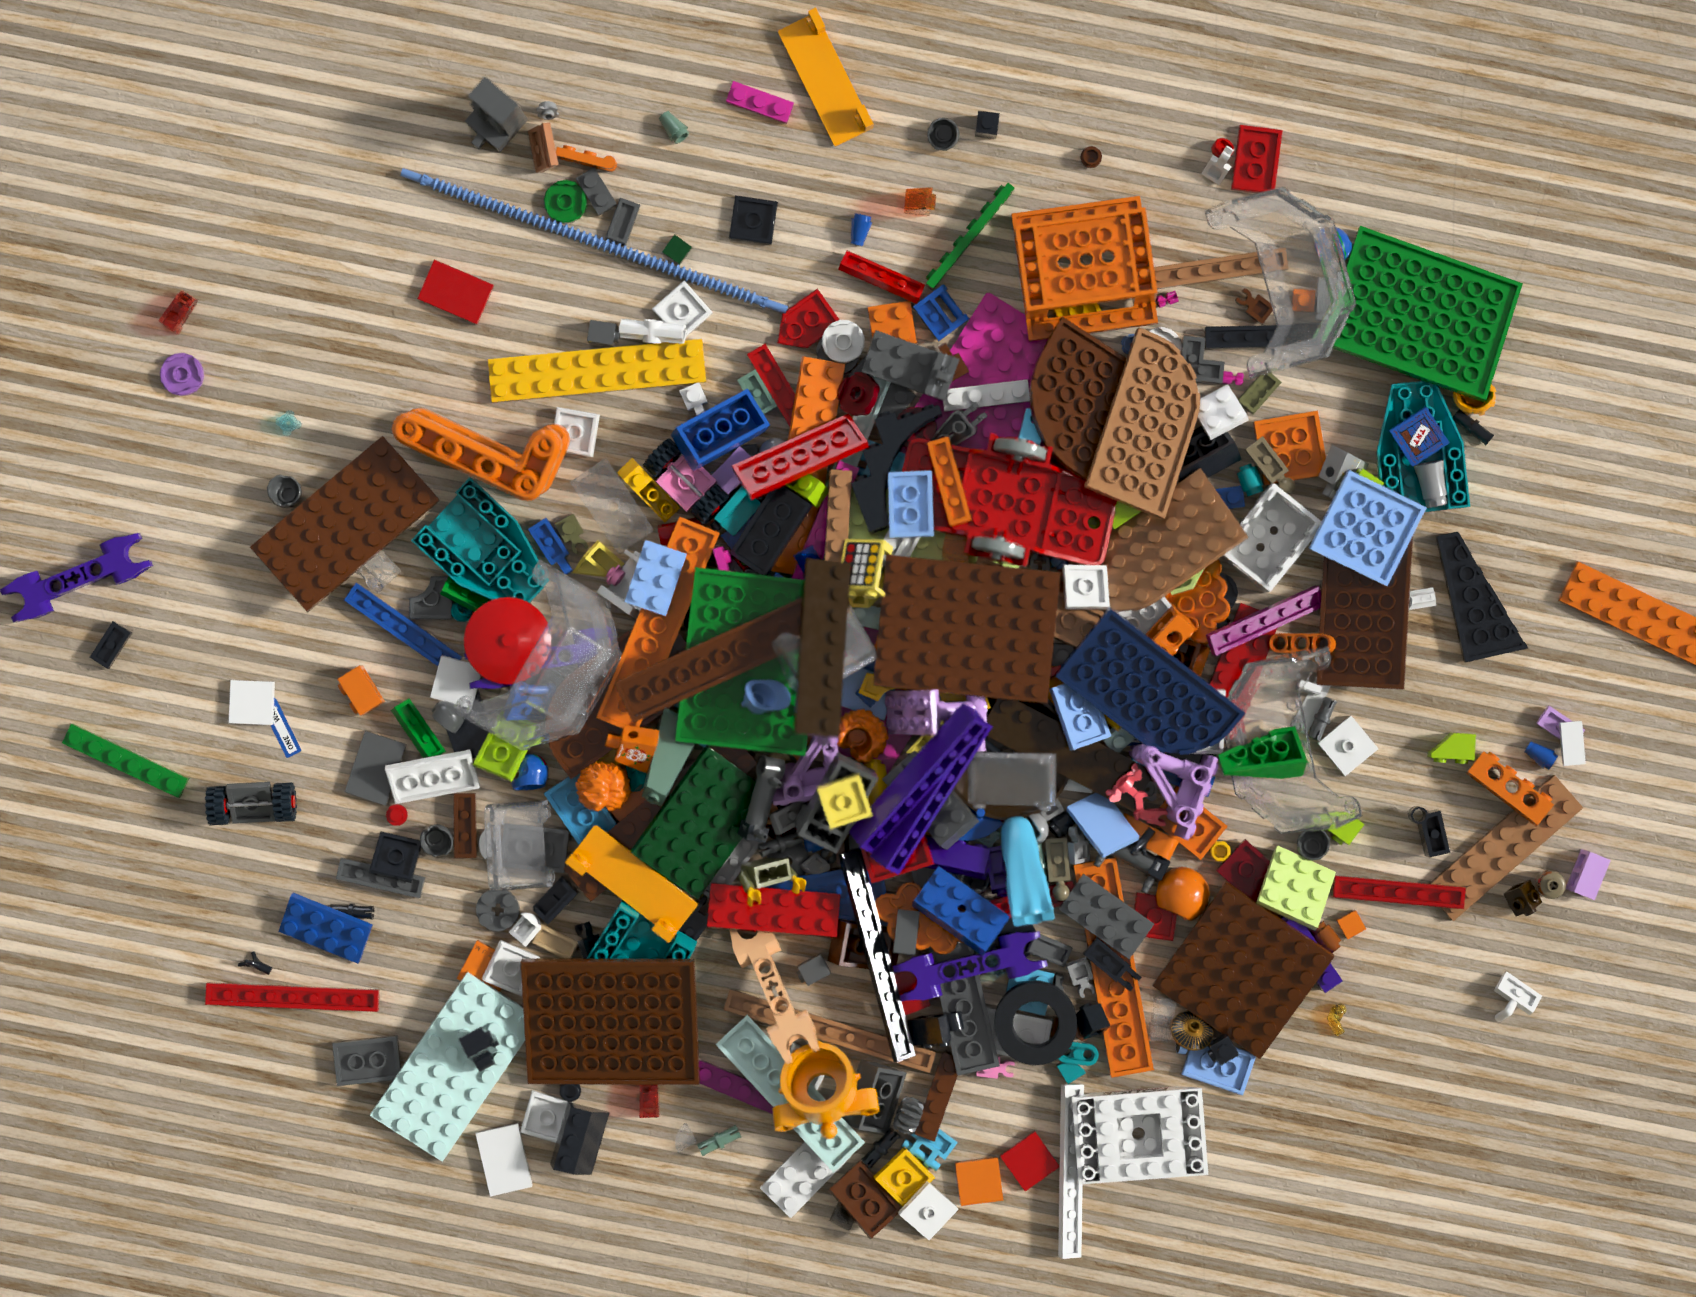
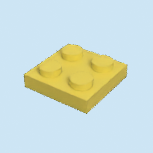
M859 773L817 786L830 829L872 816Z

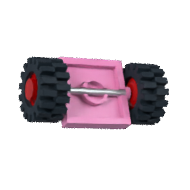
M670 438L663 441L657 449H654L653 453L643 463V467L655 478L660 477L656 483L686 512L692 508L690 513L703 525L716 516L722 507L727 504L726 502L729 501L730 496L718 485H715L717 480L703 467L693 472L684 456L682 455L679 458L682 453L676 443Z

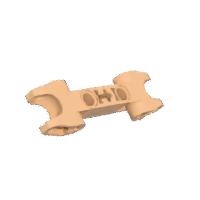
M729 929L733 951L741 968L753 965L777 1023L766 1028L772 1043L780 1052L785 1063H792L790 1047L797 1039L807 1040L814 1052L820 1050L816 1029L808 1011L804 1010L797 1014L795 1013L771 955L782 951L776 935L769 932H757L756 936L752 939L741 938L737 930ZM771 966L768 973H761L763 967ZM773 986H776V991L779 995L777 997L772 992ZM781 1004H787L785 1011H777Z

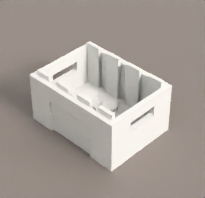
M1274 483L1266 487L1255 501L1254 507L1240 523L1249 538L1220 557L1264 593L1271 592L1312 541L1322 522ZM1272 526H1275L1278 529V532L1275 535L1270 533V528ZM1259 543L1264 545V550L1261 552L1256 549Z

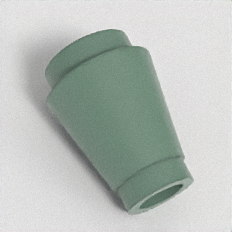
M669 111L664 112L659 117L671 141L678 144L688 137V127Z

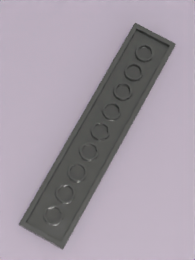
M920 868L911 871L914 883L923 888L935 870ZM949 873L957 879L956 874ZM957 942L955 949L946 955L937 954L931 947L929 948V952L933 953L935 964L974 955L972 948L965 943ZM968 960L965 966H960L961 962L956 963L959 968V975L963 974L962 969H969V972H972L973 967L976 966V963H972L971 960ZM947 965L943 968V974L947 977H952L955 974V968ZM979 975L940 984L942 990L940 1001L943 1014L961 1011L964 1029L950 1032L952 1039L950 1045L957 1076L999 1067Z

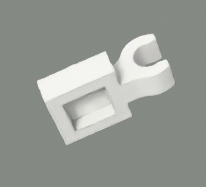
M1226 146L1219 158L1213 155L1201 174L1220 185L1231 168L1226 162L1234 149Z
M699 382L679 390L688 411L695 409L697 416L705 412L702 405L708 403Z

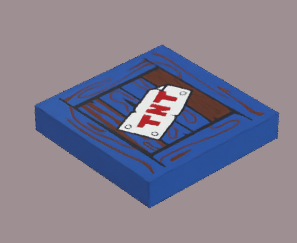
M1426 406L1389 430L1412 467L1449 444L1446 436Z

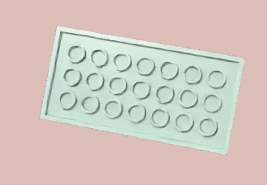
M467 972L374 1107L370 1116L443 1162L524 1043L523 1007ZM483 1027L487 1031L490 1030L492 1034L494 1033L499 1045L496 1046L497 1051L491 1054L495 1064L479 1072L475 1063L467 1058L459 1038Z

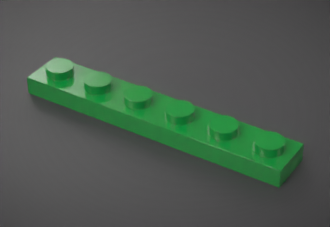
M1007 183L1005 187L1001 185L993 194L996 198L992 203L987 202L982 207L980 218L978 220L974 218L966 227L969 230L964 237L960 235L953 243V246H955L951 253L946 252L939 260L941 263L940 267L937 270L933 268L926 276L928 280L926 286L930 290H934L1014 192L1015 188L1010 183Z
M75 724L70 725L62 744L177 798H181L190 779Z

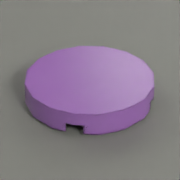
M176 353L164 361L160 370V378L163 386L169 392L179 396H187L196 392L202 385L204 370L199 360L194 356L186 353Z

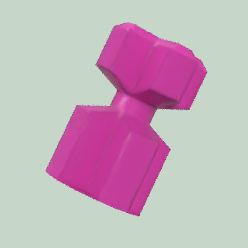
M1176 291L1167 293L1166 297L1162 295L1156 297L1159 308L1165 307L1166 302L1170 305L1179 302Z
M1224 371L1222 384H1231L1232 381H1235L1236 385L1241 386L1244 374L1237 373L1236 376H1233L1232 372Z

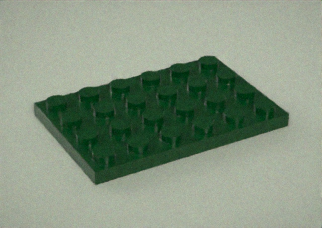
M706 745L630 852L686 892L699 899L743 838L738 835L741 820L746 819L756 781Z

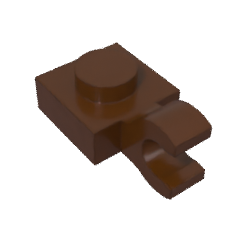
M946 342L938 346L941 353L959 359L952 382L969 373L959 353L953 356Z

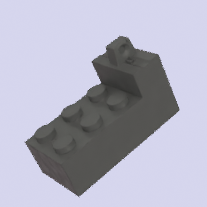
M485 76L468 95L471 100L470 105L474 111L465 122L477 133L471 142L472 145L480 149L487 142L501 152L527 122V117L519 104Z
M876 330L861 372L945 401L959 359Z
M914 750L882 779L887 786L893 782L918 752ZM952 790L927 831L941 847L948 850L973 828L979 820L957 793Z
M836 753L819 786L859 773L866 797L868 798L878 777L875 770L840 753ZM817 789L809 804H803L794 821L799 836L836 854L854 823L851 822L830 829Z

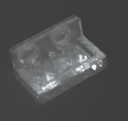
M381 550L355 573L360 574L365 579L369 588L380 593L389 582L400 574L401 570Z

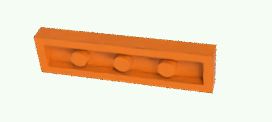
M949 437L928 442L929 452L950 526L953 527L972 521Z

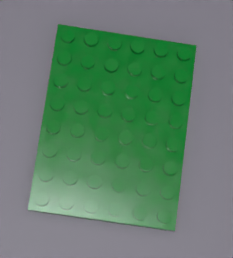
M1360 226L1320 344L1485 402L1523 283Z
M695 567L686 650L802 598L804 580ZM799 647L680 701L675 741L806 756L808 735L793 733ZM751 680H776L788 689L791 696L790 705L783 710L755 714L747 707L742 706L746 684Z

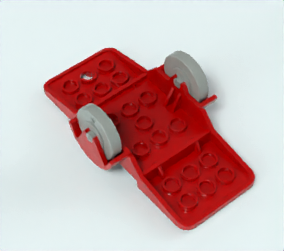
M994 433L990 434L987 450L951 445L972 519L970 522L951 527L927 444L931 440L916 438L908 444L902 472L932 471L934 531L966 537L964 553L998 563L1024 567L1027 566L1030 552L1082 565H1101L1104 562L1117 501L1085 488L1086 481L1071 471L1050 465L1053 447L1039 446L1030 440L1018 437H1000ZM1090 517H1097L1100 520L1098 528L1092 529L1088 526V519Z

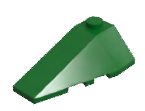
M1295 726L1273 729L1261 738L1256 737L1248 744L1238 745L1218 755L1223 775L1275 779L1301 777L1308 762Z

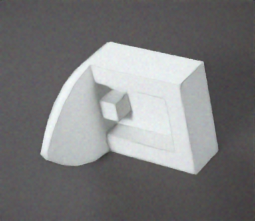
M523 912L521 913L522 917L509 933L526 947L541 930V922L536 915Z

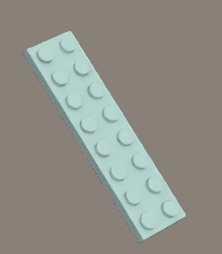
M746 1015L716 1045L773 1107L786 1104L788 1102L784 1094L779 1093L781 1088L780 1075L785 1061L767 1035ZM810 1083L808 1086L809 1096L816 1101H825L826 1099ZM842 1117L840 1120L833 1122L837 1127V1134L832 1139H825L821 1136L820 1128L822 1125L811 1122L794 1127L793 1129L832 1172H835L865 1143Z

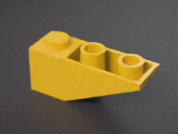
M633 458L617 472L664 522L680 509L671 497Z

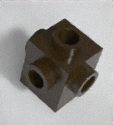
M1531 880L1513 885L1504 893L1515 917L1522 914L1529 916L1537 911L1536 907L1542 903L1540 895Z

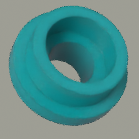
M454 603L451 608V615L457 621L466 622L471 618L472 611L458 603Z

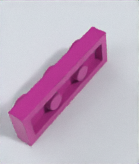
M735 81L732 82L726 99V103L785 124L788 123L794 106V102Z

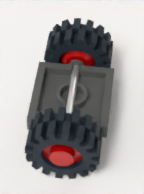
M270 782L227 784V786L207 787L205 813L208 825H228L230 813L233 824L295 821L297 797L295 796L294 783H275L273 793Z

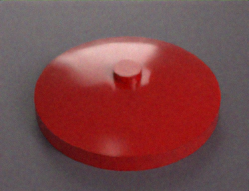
M497 598L483 604L469 619L464 633V649L471 666L482 677L499 684H515L530 679L542 669L551 651L552 637L547 620L535 606L518 598Z

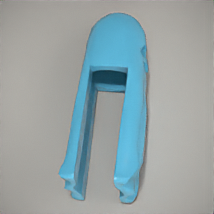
M1022 816L1010 817L1005 820L1001 828V848L1006 865V887L1013 924L1015 927L1034 925L1043 921H1052L1055 919L1054 909L1046 876L1040 862L1039 846L1033 827L1028 819Z

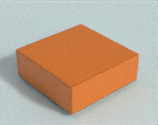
M1356 910L1336 920L1346 939H1350L1366 930Z

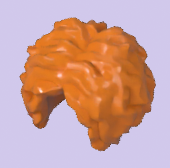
M865 709L851 710L850 713L845 712L840 718V733L837 741V746L842 749L850 748L851 756L859 763H869L873 757L878 758L879 754L884 753L887 745L886 740L889 738L884 722L880 721L879 717H875L872 711H865Z
M601 761L600 763L595 762L593 765L590 764L589 767L581 770L580 777L575 784L576 793L579 796L578 801L587 809H593L594 811H600L604 807L608 811L620 809L621 805L627 801L628 795L632 793L627 774L620 765H616L613 762L606 764Z

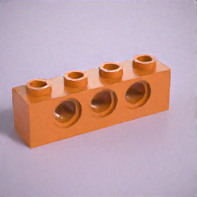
M1171 606L1146 635L1171 655H1174L1178 651L1179 646L1192 636L1196 628L1190 619Z
M1483 751L1466 774L1537 827L1554 806L1551 803L1552 798L1544 792L1538 793L1534 790L1535 786L1529 780L1518 778L1516 776L1517 772L1510 766L1506 765L1504 767L1498 762L1500 759L1491 752L1487 754ZM1488 770H1498L1500 777L1496 780L1491 779L1488 776ZM1506 783H1515L1517 791L1515 793L1508 792L1505 788ZM1526 795L1532 796L1535 800L1534 805L1526 806L1523 802V797Z

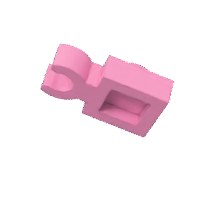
M998 1056L999 1067L977 1071L976 1076L998 1079V1073H1002L1006 1077H1013V1073L1007 1072L1005 1069L1008 1065L1015 1066V1062L1006 1060L1001 1063L1000 1056Z

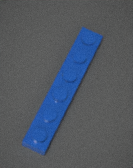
M355 583L345 597V602L435 665L439 666L442 655L458 660L463 658L360 584Z

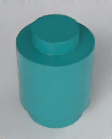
M1250 463L1239 467L1240 472L1236 474L1247 497L1264 491L1262 487L1264 484L1257 466L1252 467Z

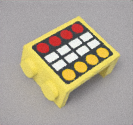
M845 539L841 562L851 563L849 598L854 599L856 596H863L867 599H875L876 597L885 596V592L878 587L883 555H892L893 547L885 540Z

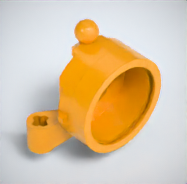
M819 1040L817 1041L820 1050L816 1052L812 1050L809 1044L804 1045L791 1054L792 1063H784L780 1075L781 1088L779 1093L784 1094L788 1103L772 1108L775 1131H790L801 1124L812 1122L813 1124L822 1125L820 1133L823 1138L832 1139L837 1134V1127L833 1122L840 1120L842 1116H870L879 1113L877 1090L874 1088L857 1090V1081L861 1079L860 1073L855 1074L849 1059L839 1048ZM820 1075L830 1076L836 1082L834 1095L825 1101L813 1100L808 1094L810 1082Z

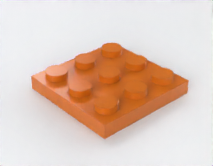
M1318 410L1253 422L1256 441L1263 436L1289 471L1284 474L1285 477L1291 478L1294 481L1319 476L1326 460ZM1262 473L1264 486L1270 485L1269 481Z

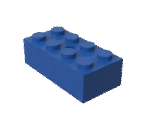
M747 388L677 426L671 433V437L694 472L763 434L770 424Z
M939 866L912 904V907L982 956H984L1010 918L1008 914ZM958 908H963L965 912H959Z

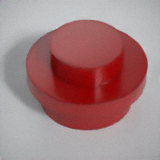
M400 804L390 806L386 812L387 821L394 826L404 824L408 818L407 809Z

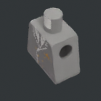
M1332 445L1319 474L1320 478L1328 482L1322 494L1333 499L1347 470L1355 473L1359 468L1366 470L1369 464Z

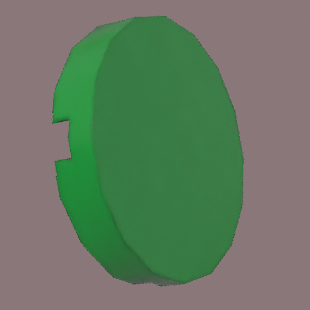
M562 180L555 182L548 188L544 197V206L548 215L556 220V222H562L563 224L573 223L585 213L587 198L585 192L577 183Z

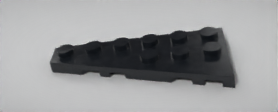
M1459 532L1435 536L1464 663L1528 649V646L1521 638L1516 626L1513 625L1507 615V611L1490 583L1484 577L1481 568L1475 562L1471 555L1472 553Z

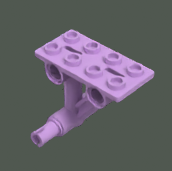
M912 689L887 691L885 706L887 707L886 726L888 733L937 735V731L941 728L940 721L950 718L962 703L975 709L987 722V703L985 697L966 695V701L945 703L944 701H939L938 689L927 691ZM985 739L977 752L986 751Z
M813 736L806 747V756H800L796 764H785V773L780 780L782 786L776 788L773 799L774 805H787L792 802H807L811 800L836 753H839L837 746L838 738ZM822 748L824 755L823 767L808 769Z
M1145 744L1131 746L1130 749L1132 751H1129V755L1137 763L1145 765L1168 804L1166 808L1168 815L1166 816L1170 821L1177 823L1174 835L1189 840V837H1192L1196 830V818L1203 811L1204 805L1202 802L1204 796H1207L1210 792L1211 777L1218 770V758L1203 754L1200 764L1186 759L1180 760L1159 752L1158 749ZM1161 769L1174 773L1178 778L1182 779L1177 795Z

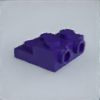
M1001 846L987 848L991 850L988 874L992 894H997L998 897L1007 896V874L1002 856Z

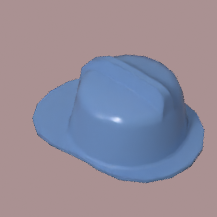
M751 680L746 684L742 706L747 707L755 714L783 710L790 705L791 696L788 689L776 680Z

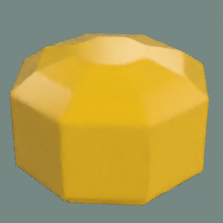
M1216 841L1209 849L1210 856L1217 862L1226 861L1231 855L1230 846L1224 841Z

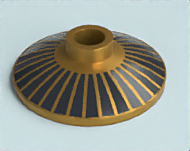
M1190 1011L1179 1013L1171 1023V1034L1174 1040L1187 1050H1202L1212 1041V1026Z

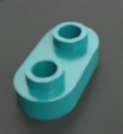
M1073 1041L1069 1048V1054L1063 1055L1059 1060L1064 1063L1090 1066L1097 1062L1099 1053L1093 1044ZM1086 1050L1091 1051V1056L1088 1058L1083 1056Z

